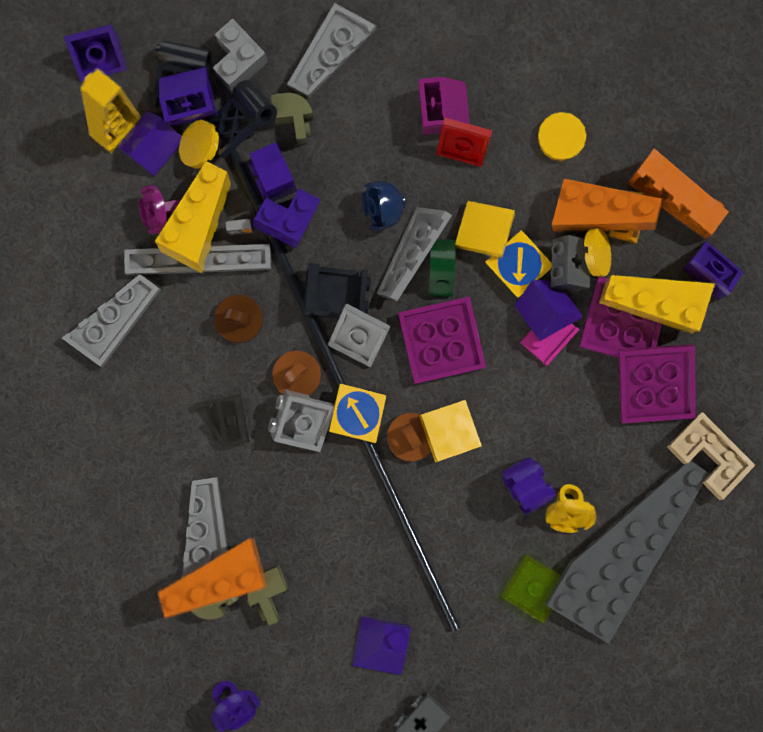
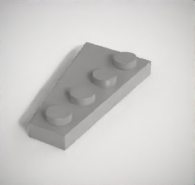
M334 3L287 84L288 87L310 98L376 30V25Z
M416 207L377 292L378 295L398 301L452 216L451 214L443 210Z
M139 274L118 291L111 300L102 304L89 318H85L78 324V327L67 333L62 339L97 365L103 367L161 289Z
M218 477L192 481L182 578L228 552Z

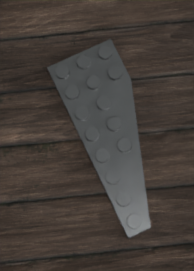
M691 461L688 464L684 465L682 463L664 479L665 481L647 493L642 501L632 506L608 527L603 535L596 541L593 540L587 546V549L579 556L576 555L568 563L544 604L609 644L703 486L702 482L710 473Z

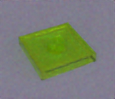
M526 554L501 597L544 624L552 611L544 603L561 575Z

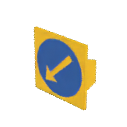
M522 230L507 242L503 258L491 256L485 262L517 298L524 293L532 280H539L552 268V263Z
M339 384L329 432L376 443L387 395Z

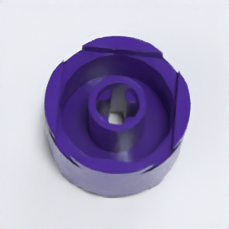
M525 457L500 472L513 499L522 504L519 508L525 515L552 501V498L556 496L552 486L549 483L546 484L542 478L545 475L542 467L538 462L535 463L532 457Z

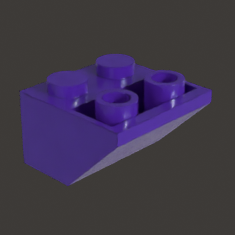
M206 67L159 78V99L164 120L168 125L176 126L218 116Z

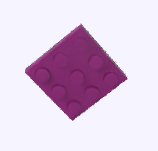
M597 277L579 348L618 358V349L656 347L662 324L599 303L607 278Z
M470 297L398 313L414 385L486 368Z
M693 344L618 349L621 423L696 418L695 346Z

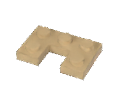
M703 412L699 413L667 446L684 465L688 464L701 449L718 465L702 483L719 500H723L755 466Z

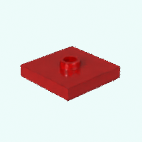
M444 118L436 155L482 167L492 130Z

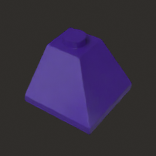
M361 616L352 666L401 675L411 630L410 625Z

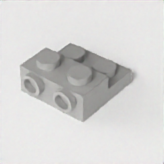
M285 389L284 395H279L277 398L276 409H278L276 418H271L268 431L271 432L275 442L320 452L333 415L334 404L312 399L309 395Z

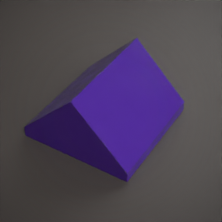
M112 24L64 36L81 82L97 69L105 75L127 70L120 39Z
M146 111L117 148L155 177L178 149L182 137L161 117Z
M708 241L682 267L695 281L715 284L712 295L717 300L728 296L743 274L737 266Z
M532 280L515 304L516 309L539 341L582 318V314L564 290L552 288L551 281Z

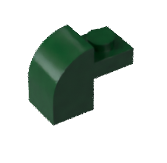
M437 239L430 249L429 296L453 297L455 240Z

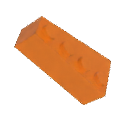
M656 149L652 150L627 183L640 193L661 198L662 209L704 239L709 238L715 232L729 212L720 201L713 199Z
M564 179L552 222L553 232H584V230L602 228L604 231L655 230L662 199Z
M250 538L160 591L158 594L165 618L268 587L255 539Z

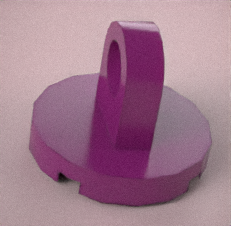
M155 185L143 186L140 190L143 198L139 199L142 223L145 227L150 228L148 230L150 234H160L166 225V214L174 212L181 200L164 202L159 189Z

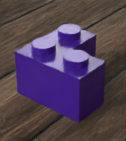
M276 142L250 153L252 161L248 164L253 175H259L255 180L263 198L268 196L269 200L276 201L297 191L294 180Z
M298 189L287 209L265 198L254 219L253 227L297 249L321 199Z

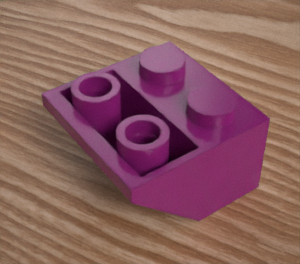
M446 77L418 80L422 135L441 133L444 118L470 124L466 82Z

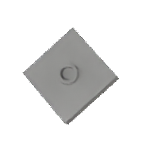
M346 304L328 346L371 367L391 326Z

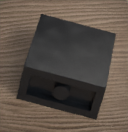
M309 263L306 268L302 315L339 319L346 304L367 314L369 302L365 301L366 291L369 292L371 277H367L368 270L352 271L319 267V264Z

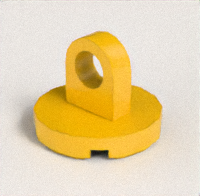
M566 484L558 492L557 502L547 508L546 522L547 524L550 523V527L556 531L576 533L578 528L584 527V530H587L595 524L596 510L594 506L584 501L583 494L578 487ZM565 494H571L575 500L567 499Z

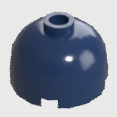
M386 181L365 184L364 187H367V191L362 192V207L365 217L370 212L373 222L372 225H369L371 229L378 231L397 224L406 205L403 194H400L393 184Z

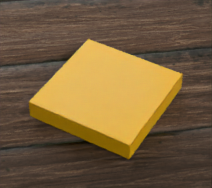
M468 201L455 247L503 258L515 210Z
M466 400L419 416L435 462L482 446Z

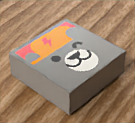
M249 219L227 221L226 229L229 235L253 233V224Z

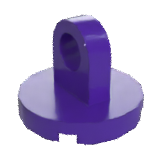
M222 681L213 689L212 697L217 708L214 710L211 720L216 730L220 732H226L225 729L228 728L231 731L237 730L253 719L256 714L255 709L260 707L259 698L251 690L239 692L232 682ZM230 689L231 695L225 700H221V693L224 690Z

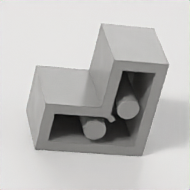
M232 18L215 34L218 44L228 55L217 63L213 69L218 79L233 94L238 83L249 80L268 61L265 52Z

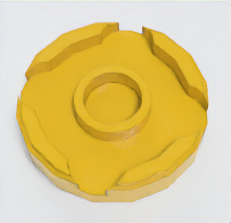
M561 112L552 114L544 120L539 128L537 138L539 146L546 156L553 160L566 161L580 153L585 145L586 131L580 119L572 114Z
M198 120L189 125L185 130L179 145L180 159L185 165L199 169L203 167L207 160L211 161L215 156L219 136L215 132L213 124L204 120Z
M602 228L589 229L584 240L585 247L588 246V253H585L587 268L593 276H607L611 267V249L608 237Z

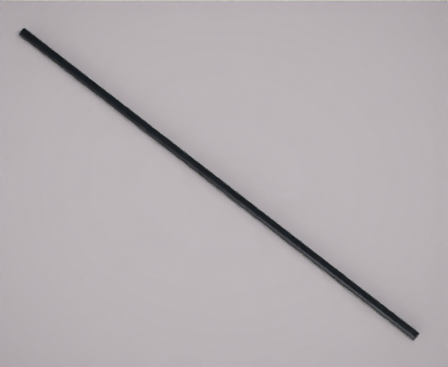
M235 148L229 154V158L257 215L262 203ZM265 233L302 312L304 293L279 240ZM303 315L337 389H339V384L346 385L315 316ZM362 440L451 632L459 630L460 626L374 443Z

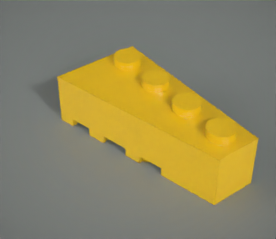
M97 69L84 79L81 93L89 135L112 153L139 121L141 116L121 87Z
M206 161L155 240L160 252L200 273H203L204 263L211 248V241L218 226V219L230 189L231 182L227 171Z
M612 275L605 282L599 303L694 334L701 329L715 284Z

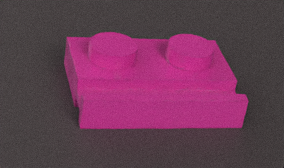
M570 324L541 341L537 339L531 330L520 343L547 366L579 331V328Z

